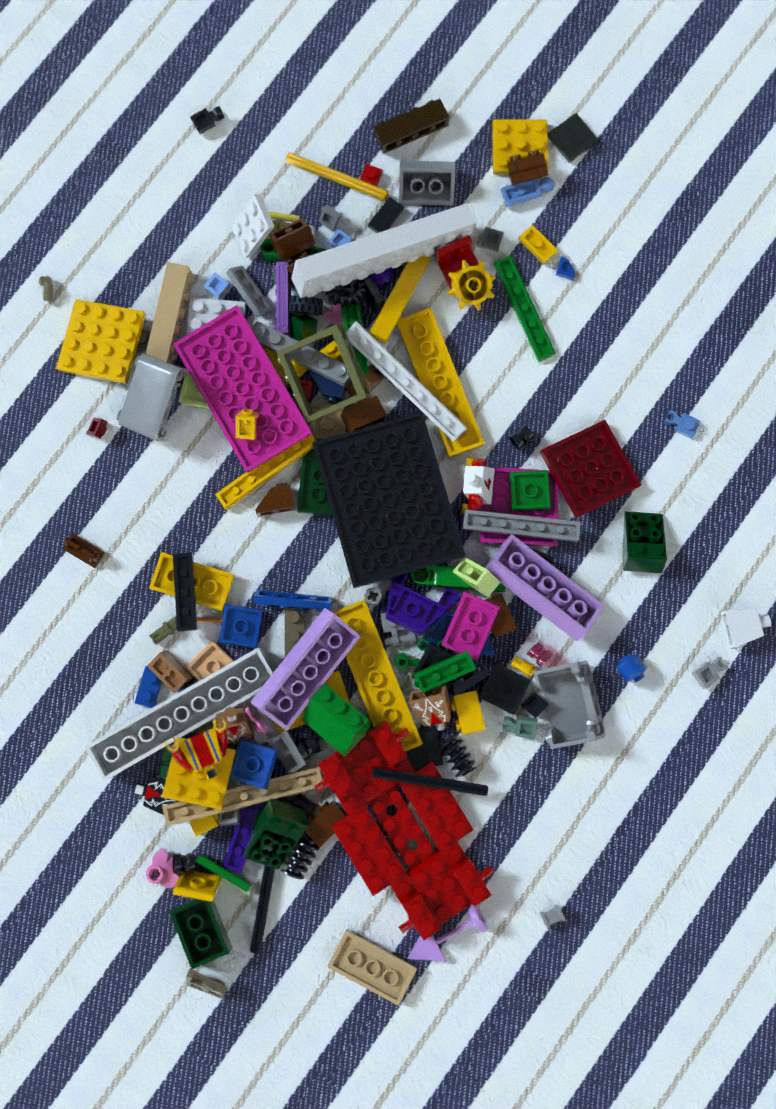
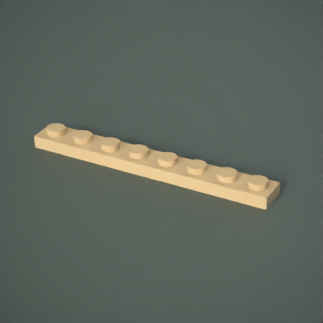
M317 767L270 779L267 790L252 785L226 790L221 810L185 802L162 806L166 826L169 827L268 802L270 798L276 800L315 790L314 785L323 781L320 768Z

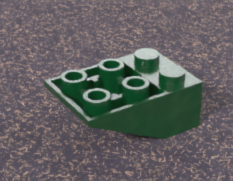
M624 512L623 571L662 574L667 561L663 514Z
M270 798L259 816L243 858L279 870L308 828L306 811Z

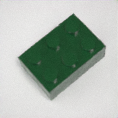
M192 899L169 911L191 969L225 956L233 949L214 900L211 902Z

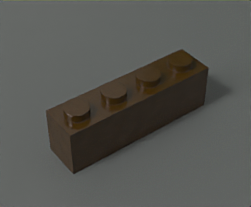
M440 98L430 100L421 107H414L407 113L398 114L386 122H379L374 126V137L382 153L385 154L448 127L449 115Z

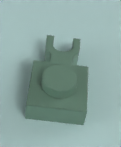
M518 715V720H514L511 717L504 716L503 722L510 725H503L502 731L510 732L513 730L516 731L515 736L535 739L538 719Z

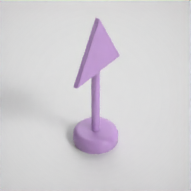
M474 905L470 906L469 915L471 920L436 940L433 935L425 941L419 936L407 959L446 961L438 944L472 925H475L479 932L488 931V925L480 909Z

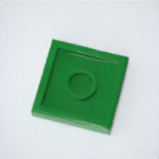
M548 470L509 473L512 511L551 508Z

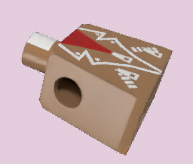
M446 683L424 693L420 689L411 691L409 705L424 726L435 724L437 730H444L447 727L446 722L451 718L452 710Z
M228 707L224 712L215 715L216 725L222 724V717L225 719L228 739L227 746L238 744L241 739L246 741L254 740L251 724L244 708L235 709L234 707Z

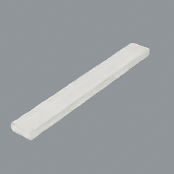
M357 321L348 329L346 333L350 343L453 442L467 429L443 403Z

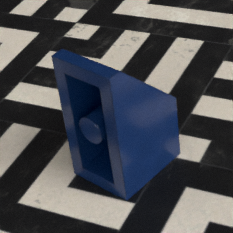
M310 370L311 380L328 403L337 404L344 401L347 384L344 387Z

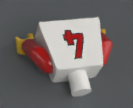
M466 458L467 465L465 467L463 493L470 503H462V510L460 512L462 515H464L465 510L476 511L483 504L491 505L495 469L486 467L487 461L484 458Z

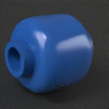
M629 653L618 661L617 669L625 681L630 682L634 680L637 683L645 677L643 673L647 670V666L639 655Z

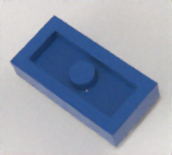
M145 666L135 704L153 708L156 705L162 681L147 666Z

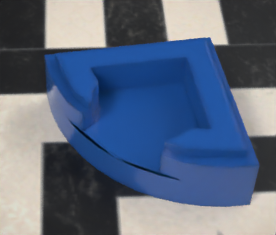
M561 256L556 276L574 280L575 270L567 258Z

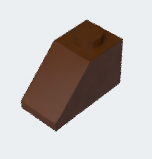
M279 483L275 485L276 487H272L255 509L257 516L295 510L291 485Z

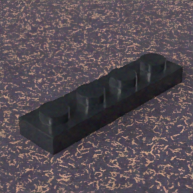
M193 553L173 554L177 631L198 630Z

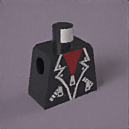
M150 778L148 785L138 783L135 795L145 797L143 806L164 815L162 806L180 802L161 797L166 778Z

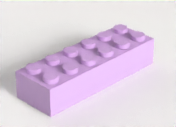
M512 534L502 543L485 567L501 584L575 641L588 633L604 607L601 602Z
M324 608L255 695L251 703L287 731L308 705L313 695L322 687L361 636L338 616Z

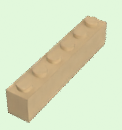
M167 262L146 354L174 364L172 361L173 355L177 353L173 344L177 342V337L181 336L182 326L180 324L186 315L184 307L190 297L189 285L194 280V274L187 265Z

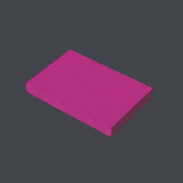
M464 592L441 646L456 653L468 650L472 659L478 661L500 607Z

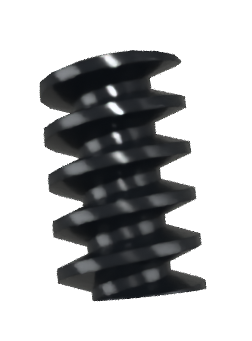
M457 732L442 741L439 749H446L443 756H450L447 763H454L451 770H458L455 777H462L475 770L478 766L472 767L475 760H468L471 753H464L467 747L460 746L463 740H456V737L459 735Z
M304 834L301 836L303 840L297 842L299 848L294 847L292 849L295 855H288L291 862L284 861L287 869H280L286 875L303 880L305 877L302 872L308 871L306 865L312 864L310 858L316 857L314 851H319L320 849L310 837Z

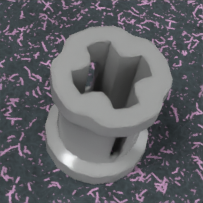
M372 587L366 590L364 598L369 606L374 607L380 604L382 595L379 589ZM372 592L374 595L378 594L375 602L372 599L368 600Z
M558 904L547 912H539L547 929H550L551 925L559 921H566Z

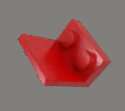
M470 235L436 250L435 260L450 290L451 278L448 276L449 272L456 273L462 269L463 260L469 266H477L479 264L472 251L473 241Z

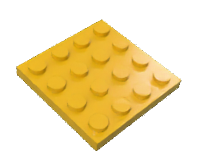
M75 299L56 369L60 372L127 384L146 313L135 309Z

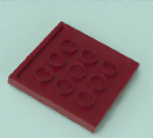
M606 420L540 451L543 460L575 518L642 486Z

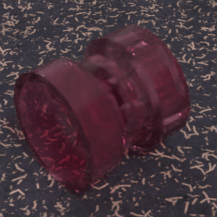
M539 640L526 654L530 658H536V664L541 667L554 653L551 650H545L544 644Z

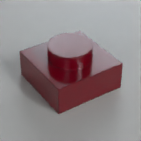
M93 417L86 435L101 439L106 433L108 421Z

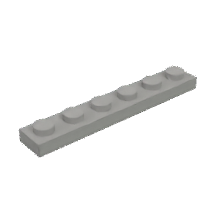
M258 321L252 327L261 346L275 353L299 342ZM304 346L289 353L291 361L344 387L350 379L344 363L309 346Z
M465 510L463 530L578 542L581 522Z

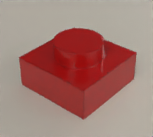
M366 163L359 180L378 186L383 170Z

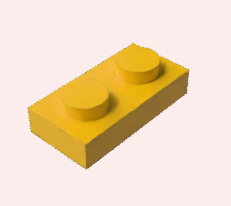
M533 225L518 238L543 265L558 252V249Z

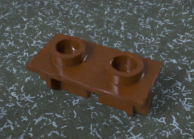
M74 533L70 538L66 537L63 541L66 544L63 550L93 568H96L105 554L104 551Z

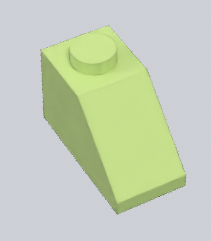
M466 557L461 560L453 571L455 575L487 597L492 594L500 583L489 570Z

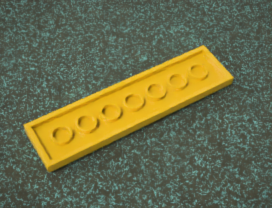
M428 308L399 319L397 327L418 380L467 427L453 442L437 426L448 457L452 458L484 446L485 443L432 309Z
M365 599L332 612L361 636L347 653L346 659L373 727L386 721L391 730L396 734L407 728V732H410L411 735L401 740L404 751L423 745Z

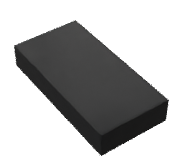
M389 197L368 223V228L375 233L388 230L403 212L404 206Z

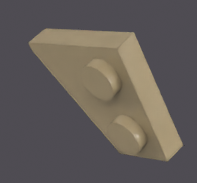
M189 969L187 986L220 999H225L228 989L225 983L219 980H212L193 969Z

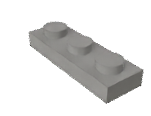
M243 265L229 268L226 272L227 276L254 315L260 317L270 314L273 310Z

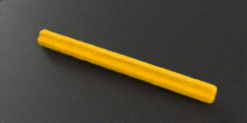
M291 152L286 156L288 164L379 200L385 201L388 191Z

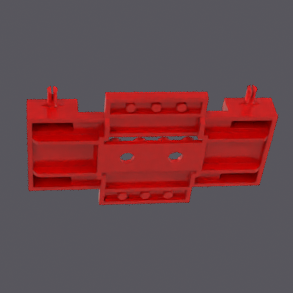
M383 721L369 730L345 757L338 751H335L319 761L317 765L323 773L324 780L314 785L318 793L327 787L332 789L346 811L347 815L332 824L331 827L372 896L390 885L408 917V921L398 926L402 934L413 927L425 941L441 930L439 927L441 924L471 904L477 906L492 896L486 887L484 879L494 874L491 866L481 872L476 870L459 845L458 840L474 829L450 790L371 777L372 768L380 767L442 778L432 761L415 771L407 759V754L401 744V740L411 735L410 732H407L408 729L405 728L396 734L391 730L388 723ZM397 783L407 796L439 851H434L395 785ZM366 803H369L370 807L374 811L375 815L377 816L378 820L380 821L381 825L383 826L384 830L386 831L387 835L389 836L390 840L392 841L393 845L395 846L396 850L398 851L399 855L401 856L402 860L407 866L408 871L405 872L404 868L402 867L401 863L399 862L398 858L396 857L395 853L393 852L392 848L390 847L389 843L387 842L386 838L384 837L383 833L381 832L380 828L378 827L377 823L375 822L374 818L372 817L371 813L366 807ZM390 804L395 805L397 808V812L393 816H389L386 813V808ZM409 839L417 841L416 849L409 850L406 845Z

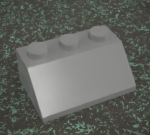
M400 160L399 204L454 205L455 162Z

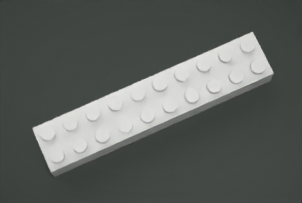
M466 203L296 260L291 279L300 298L306 296L308 298L313 297L318 292L323 290L325 292L330 291L337 285L341 284L344 286L352 280H362L370 274L382 273L387 268H397L407 261L414 262L419 257H429L437 249L470 235L476 225V221Z
M258 647L86 745L85 749L104 782L164 748L165 741L168 745L174 742L172 737L176 739L177 737L181 738L213 720L217 713L224 712L226 708L235 707L259 692L274 671L262 649Z

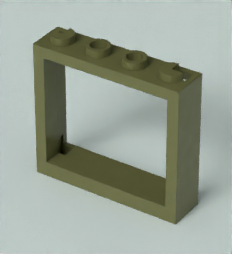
M343 324L333 325L277 351V360L285 371V379L293 390L292 396L295 402H298L300 412L306 423L315 421L372 396ZM333 334L357 395L313 414L289 353Z

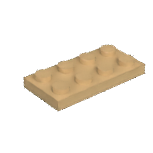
M348 929L345 930L327 966L331 970L398 1006L417 970V967Z

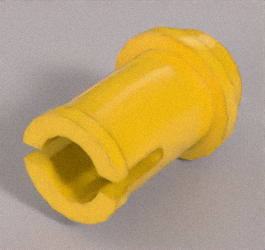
M518 656L514 658L510 667L525 674V677L528 676L530 678L536 669L533 663L529 664Z

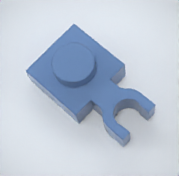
M670 410L668 415H671L673 420L666 418L664 423L675 425V432L692 439L701 421L685 413L679 417L676 412Z

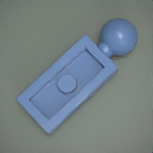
M550 177L543 178L540 183H538L537 179L501 187V194L505 206L509 207L540 198L542 195L541 190L550 192L553 190L555 183Z

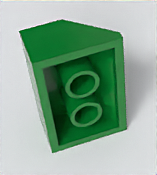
M326 684L313 695L301 719L344 757L372 728L369 719Z

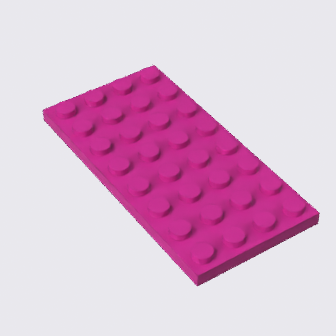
M238 305L173 344L247 473L313 434ZM242 409H252L253 412L259 413V417L256 419L255 440L236 438V415Z

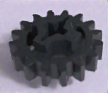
M355 279L347 285L342 286L340 284L335 286V289L325 292V295H328V301L334 300L333 305L339 303L341 308L344 305L350 308L351 304L358 306V301L362 302L363 297H365L366 284L362 283V280Z

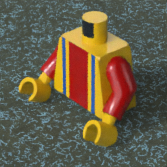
M222 717L223 722L220 725H216L214 719L213 729L179 743L175 737H172L174 740L172 746H169L166 741L164 744L171 751L176 763L181 767L195 773L204 771L207 780L214 779L219 776L215 765L222 762V758L226 755L228 739L225 719Z

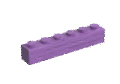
M276 262L275 307L277 308V313H275V319L277 320L275 330L282 334H291V312H289L291 273L287 270L289 262Z

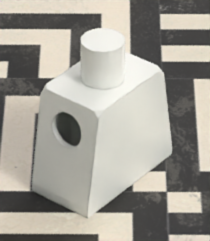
M757 609L720 612L729 648L743 645L764 636L762 628L771 626L769 615L759 617Z

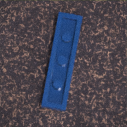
M257 590L254 595V603L264 607L278 605L279 608L297 607L299 610L310 608L322 612L324 608L331 610L333 597Z

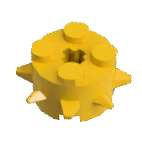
M463 260L462 269L456 273L449 272L448 274L451 278V290L447 294L454 295L455 299L459 302V309L461 310L466 305L473 304L479 311L481 310V302L495 296L490 290L492 289V281L496 277L495 275H489L484 270L483 261L477 266H469ZM473 282L474 286L471 290V288L469 289L468 285Z

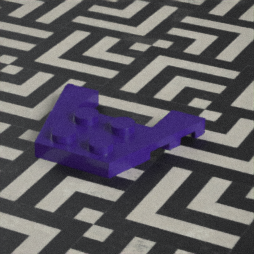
M409 573L391 578L385 619L419 636L429 629L462 597L461 593L446 587L439 602H436L403 586Z

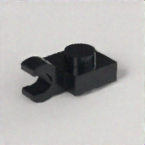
M220 106L215 107L210 112L204 108L190 116L200 135L215 127L214 121H221L225 118Z

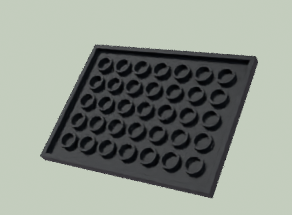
M423 412L312 442L354 589L466 557Z

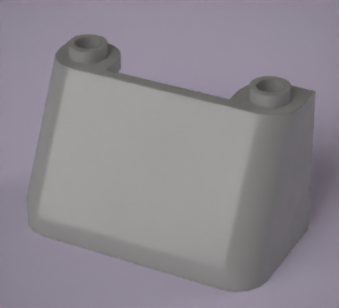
M143 353L141 356H137L134 366L136 369L123 408L119 410L116 420L119 421L118 423L122 427L150 439L164 441L167 432L164 431L163 427H167L168 423L166 421L177 388L181 386V383L178 381L186 377L188 370Z
M579 661L533 671V684L539 690H543L544 699L549 704L546 708L551 728L546 733V742L550 745V749L597 741L605 737L604 723L588 661Z

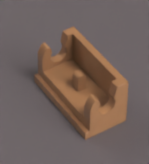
M168 650L160 652L147 665L173 693L183 689L184 685L194 678Z

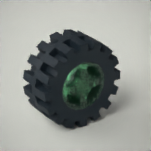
M299 295L290 296L289 312L322 315L323 299L316 297L308 298L307 296L300 298Z

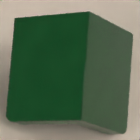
M307 314L292 316L290 337L301 341L316 334L318 320Z

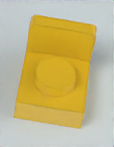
M242 409L236 415V438L256 439L258 412H253L252 409Z

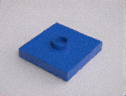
M225 604L218 643L256 649L263 610Z
M241 739L229 778L267 790L279 751Z

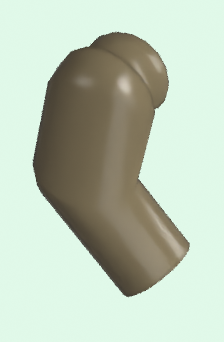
M41 276L39 284L44 286L43 301L53 302L52 279L49 276Z

